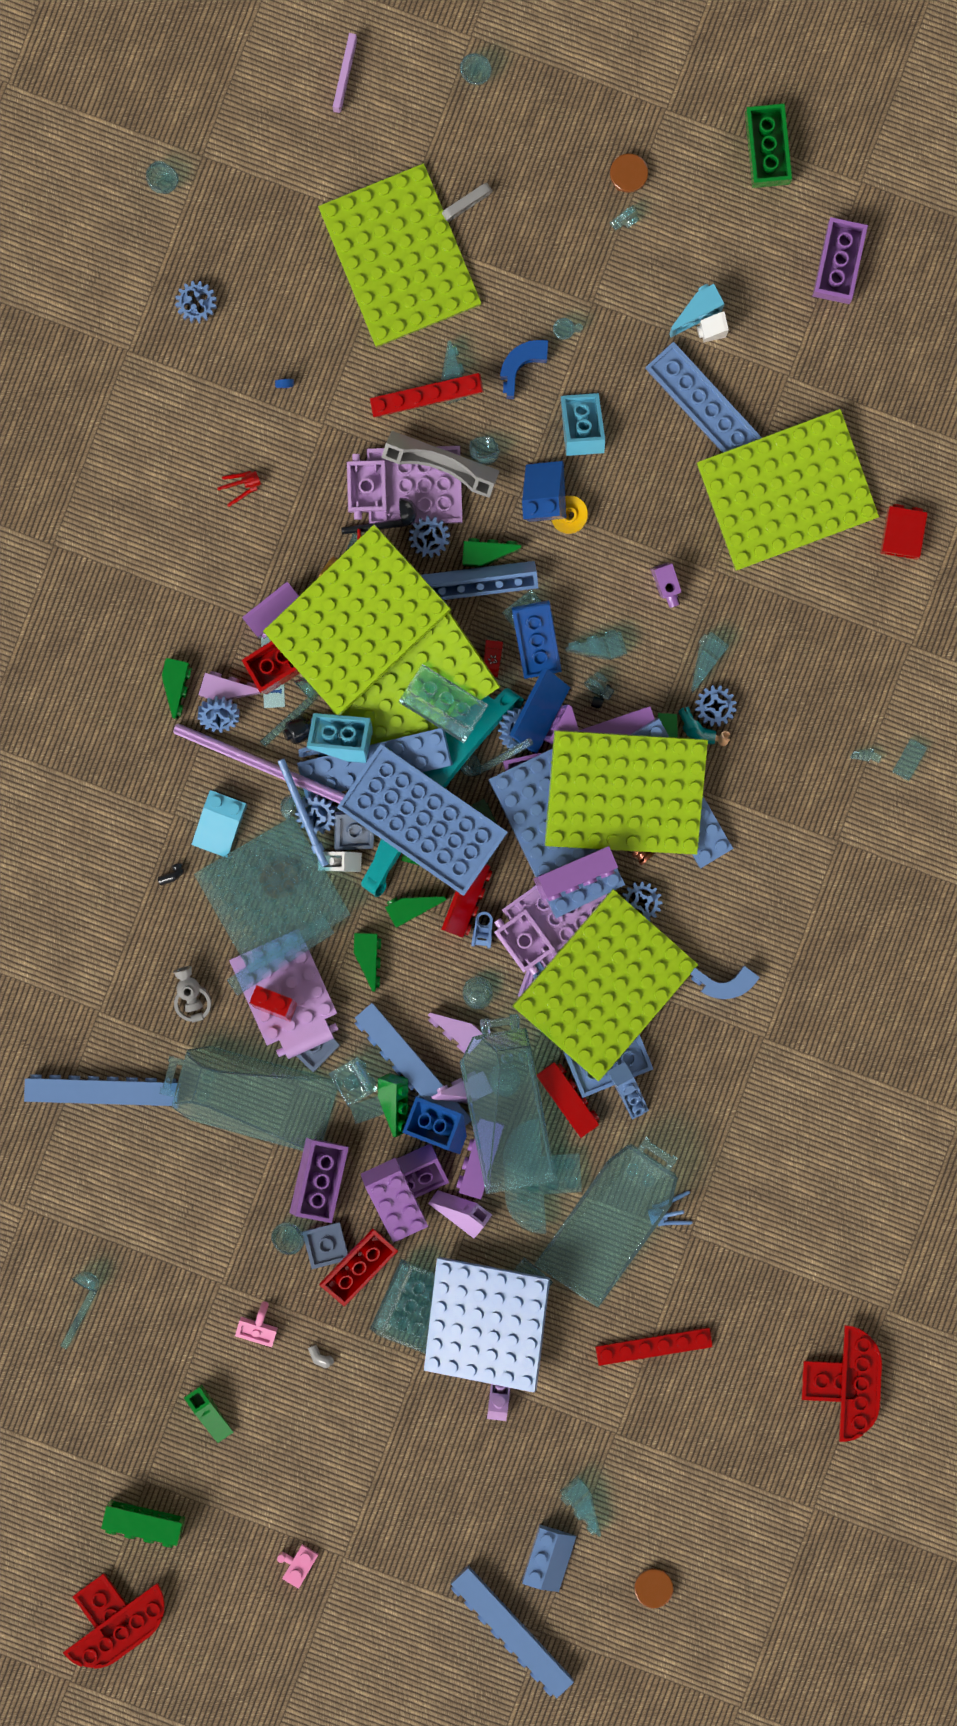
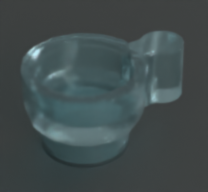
M632 205L609 223L615 231L624 224L629 228L639 220L637 210Z
M567 318L558 319L553 326L554 335L560 340H567L572 337L574 332L580 333L583 329L582 324L574 325Z
M595 672L594 675L589 676L584 682L590 691L603 696L607 700L614 693V690L606 685L608 682L607 678L599 672Z

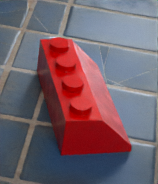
M485 865L465 896L457 891L455 892L441 930L462 938L464 934L468 936L472 927L469 921L471 917L475 918L479 908L475 905L478 899L482 900L486 890L482 888L485 881L489 882L492 871L489 870V865Z
M373 1228L319 1285L345 1307L398 1250L383 1234Z

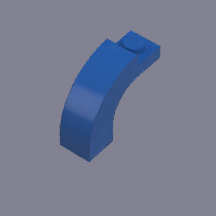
M547 340L525 342L508 354L500 372V380H507V382L503 383V393H507L506 399H514L515 378L522 366L533 362L547 363Z

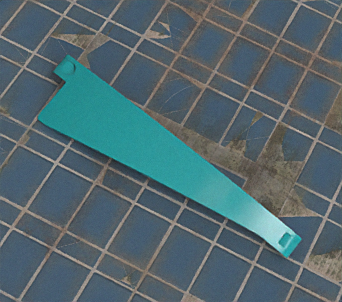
M505 688L495 699L486 696L439 727H444L453 765L422 773L446 788L473 752L503 719V715H507L508 710L513 711V708H521L524 699L511 689ZM381 839L374 860L366 872L361 886L375 897L381 896L387 887L386 877L401 852Z

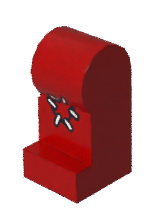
M486 640L484 663L492 675L498 678L503 642Z

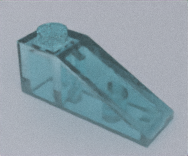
M712 632L709 635L704 634L698 642L701 646L698 648L690 689L693 693L729 647L727 643Z

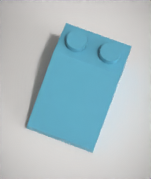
M705 284L698 289L699 292L695 294L671 327L669 334L671 338L699 324L701 320L722 312L724 302L714 284L710 286Z
M599 393L561 396L566 456L604 453L605 434Z
M313 713L307 748L345 761L366 763L373 731L371 719Z
M210 790L192 845L228 858L248 804Z

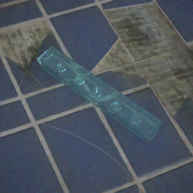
M323 917L227 979L236 995L239 996L333 935L334 931L325 917Z

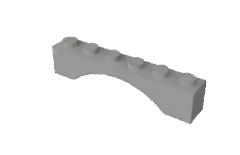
M391 431L381 457L397 464H419L442 470L460 480L472 492L488 498L491 496L500 472L497 469L395 431Z

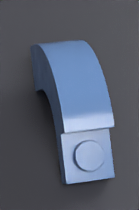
M742 966L733 979L724 983L711 980L696 968L690 973L693 976L691 978L693 982L699 986L704 984L700 992L717 999H731L741 996L749 991L760 978L745 966Z

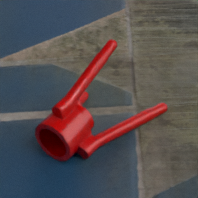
M256 471L222 476L223 480L241 477L242 480L217 488L219 491L243 483L245 488H250L227 504L228 507L237 503L251 492L257 491V486L261 485Z

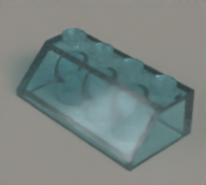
M423 664L399 700L400 704L465 743L488 706Z

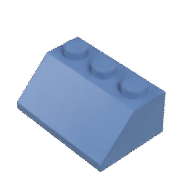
M539 1524L522 1578V1584L540 1590L559 1592L576 1536Z

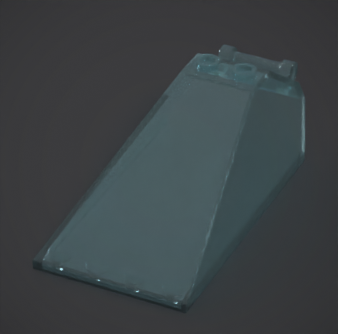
M511 1014L510 1017L492 1020L488 1018L481 1019L482 1035L472 1037L462 1060H460L486 1194L557 1181L527 1028H520L518 1014ZM511 1025V1030L490 1032L491 1027Z
M213 1046L188 1049L185 1059L169 1056L168 1062L170 1063L163 1088H160L159 1093L174 1097L172 1108L187 1119L300 1151L304 1149L306 1137L324 1140L340 1081ZM179 1064L182 1065L176 1091H173L170 1088L176 1066Z
M647 1137L643 1139L638 1148L632 1144L626 1145L605 1163L534 1265L596 1307H599L671 1207L678 1179L671 1169L678 1158L674 1155L670 1156L651 1143ZM644 1149H648L656 1156L667 1162L666 1166H663L655 1159L644 1153Z

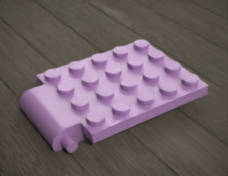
M438 446V448L460 456V446ZM384 448L367 449V461H360V454H352V461L347 462L348 512L354 513V520H361L362 513H369V523L401 519L399 510V499L401 497L411 500L416 506L417 516L414 522L417 524L420 523V517L425 521L427 515H429L430 520H433L434 516H436L437 522L443 520V524L462 523L461 481L454 476L430 466L397 464L381 457Z
M535 885L502 909L509 922L504 924L501 918L494 923L498 930L494 933L523 973L529 970L534 975L539 972L535 964L540 962L543 968H545L606 895L555 919L547 900H542Z
M300 929L229 960L266 1045L268 1046L276 1041H280L282 1048L276 1050L279 1057L286 1054L287 1058L290 1059L334 1039L332 1033L337 1031L338 1027L336 1023L328 1026L326 1019L337 1014V1011ZM256 985L292 998L297 1003L291 1022L255 1009L249 1003Z

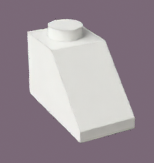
M720 312L701 320L700 326L697 327L699 338H703V342L726 338L729 331L725 312Z
M324 852L328 865L321 867L318 860V871L361 872L362 853Z

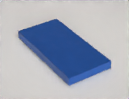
M550 601L512 607L524 679L538 677L543 668L550 670L553 674L562 672Z
M543 668L509 735L530 752L537 754L570 687L550 670Z

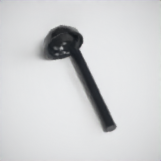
M400 497L399 510L401 519L341 527L342 535L357 533V529H361V532H367L373 525L377 526L379 530L411 525L417 516L416 506L411 500Z

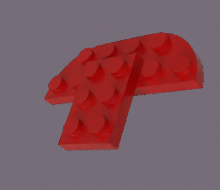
M844 1325L842 1362L803 1360L801 1399L841 1402L839 1442L860 1438L877 1420L880 1410L882 1359L874 1340L863 1330L854 1326Z
M105 1573L72 1596L94 1626V1629L64 1650L63 1654L78 1666L98 1669L115 1663L148 1639L159 1627L164 1614V1595L158 1582L128 1604Z

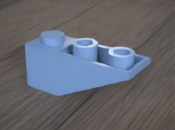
M625 1062L609 1070L610 1078L631 1119L633 1120L649 1111L635 1078Z

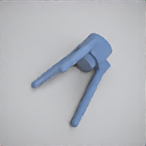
M690 1191L681 1193L659 1205H654V1209L650 1210L652 1224H658V1227L663 1225H691L692 1221H665L668 1220L667 1217L684 1214V1210L666 1213L665 1209H661L690 1194Z

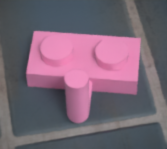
M264 1301L261 1303L256 1321L244 1317L240 1318L236 1337L269 1347L273 1346L278 1328L263 1323L269 1306L268 1302Z
M303 1544L294 1558L285 1552H280L277 1561L279 1563L286 1562L290 1565L282 1579L299 1589L319 1554Z

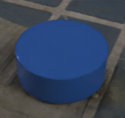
M294 379L275 380L276 388H291L294 386Z

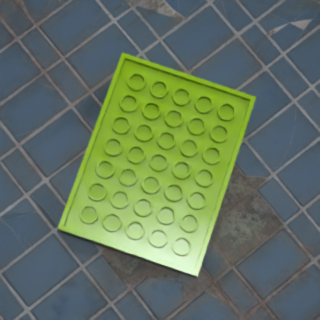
M424 163L318 206L376 348L481 305L449 223L442 215V206Z
M841 409L696 463L735 571L879 518Z
M373 525L263 632L332 710L340 716L452 609L377 526Z
M449 612L344 711L341 716L370 718L373 729L370 745L438 729L500 688V685Z
M554 730L544 845L586 849H603L609 846L611 850L697 855L708 740Z
M612 889L515 1001L512 1007L599 1082L690 976V973L698 964Z

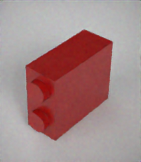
M900 504L889 506L880 554L918 560L921 555L928 512H923L922 508L912 507L911 510L904 509V505Z
M256 985L249 1002L255 1009L291 1022L297 1007V1003L292 998Z

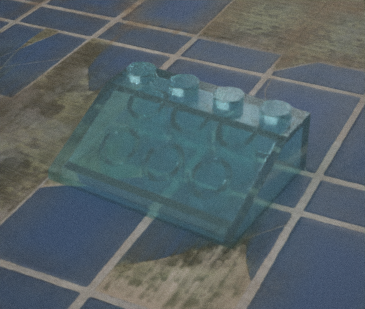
M401 1259L370 1330L380 1337L426 1354L435 1273Z

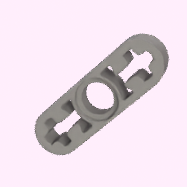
M488 183L482 184L442 212L443 217L448 222L485 199L493 190Z

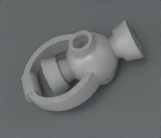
M184 966L174 970L173 973L176 978L180 979L176 987L177 994L174 999L176 1013L182 1019L192 1023L204 1020V1017L208 1015L211 1009L209 993L199 985L198 981L190 977L192 975V966ZM201 992L205 996L207 1008L203 1014L201 1012L187 1016L181 1012L178 1006L179 997L187 1001L185 1012H192L203 1007L201 1001L196 998Z

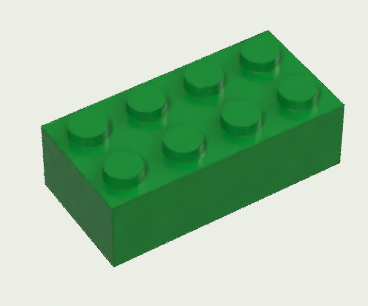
M785 104L746 107L745 120L752 188L790 185L792 173Z
M110 1500L105 1509L101 1529L105 1530L107 1534L116 1535L121 1533L128 1539L138 1537L143 1538V1541L146 1543L154 1544L156 1541L162 1543L164 1547L173 1548V1546L178 1545L181 1539L185 1517Z

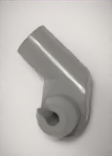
M317 1344L308 1347L314 1364L323 1368H329L333 1365V1357L321 1355Z

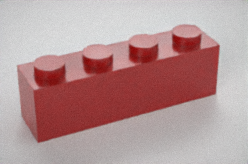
M553 1062L537 1073L536 1077L579 1137L582 1138L599 1126L597 1121L600 1118L594 1110L591 1112L588 1110L586 1105L589 1103L585 1097L578 1096L575 1091L577 1086L572 1079L567 1080L563 1075L566 1071L560 1063L556 1065Z

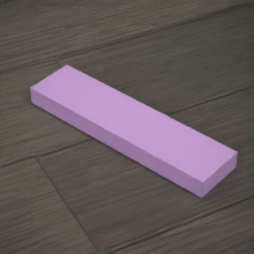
M349 33L333 103V112L340 113L342 110L357 44L356 34Z

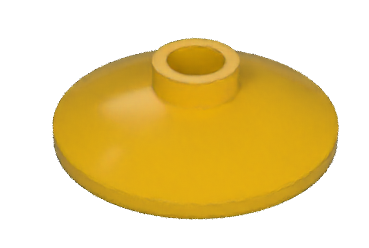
M565 496L566 519L551 521L558 531L565 534H573L585 526L588 519V510L580 498ZM573 512L574 517L569 519V514Z

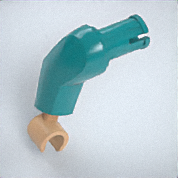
M685 707L686 712L684 708L678 711L684 723L683 730L688 737L707 739L708 744H715V741H717L721 746L727 745L730 741L728 739L730 733L727 731H723L718 736L715 730L703 728L699 721L694 720L689 707Z

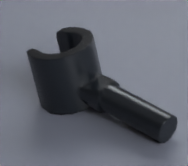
M609 684L602 691L600 698L593 697L591 707L601 708L604 698L611 688Z

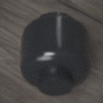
M303 717L287 721L285 723V730H283L285 739L287 741L290 740L293 744H299L308 740L311 724L308 719Z

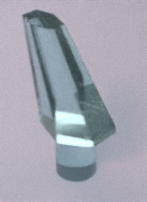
M874 749L853 751L850 758L867 762L871 759L879 763L882 756L874 753Z

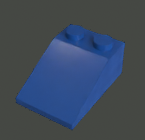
M563 461L526 465L522 497L524 520L534 522L566 519Z

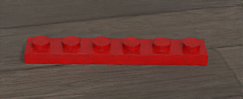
M476 373L370 398L373 417L377 418L484 393L481 375Z
M709 1327L595 1346L598 1366L713 1347Z

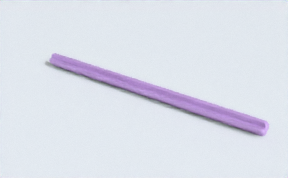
M176 724L173 733L285 780L280 767L276 764L184 725ZM290 771L295 785L339 804L346 795Z

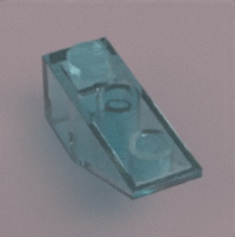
M451 340L447 343L441 382L462 377V374H465L462 363H458L456 356H459L456 344L452 345ZM468 396L446 401V405L466 399Z
M616 630L605 632V636L600 638L597 635L586 638L587 641L579 643V641L568 643V647L565 648L567 653L603 660H612L627 655L621 631L616 632Z
M577 1475L560 1490L562 1494L560 1498L567 1506L571 1505L575 1509L573 1513L580 1521L583 1519L588 1524L586 1528L592 1535L596 1534L600 1537L601 1533L591 1491Z

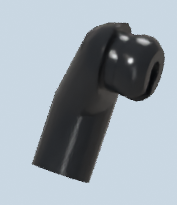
M181 863L172 865L174 872L158 877V882L161 886L174 882L184 874Z

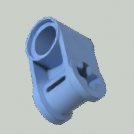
M482 911L476 916L472 947L480 945L487 946L488 949L491 948L493 917L487 911ZM481 915L489 916L490 922L487 925L479 923Z

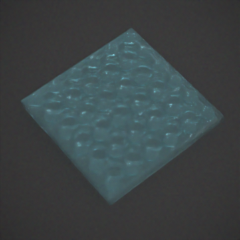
M293 816L194 873L195 878L250 973L255 972L351 916Z

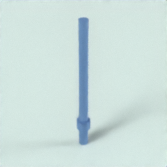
M282 758L277 762L311 841V849L314 854L316 853L321 867L326 866L328 862L323 852L324 847L316 836L287 763Z

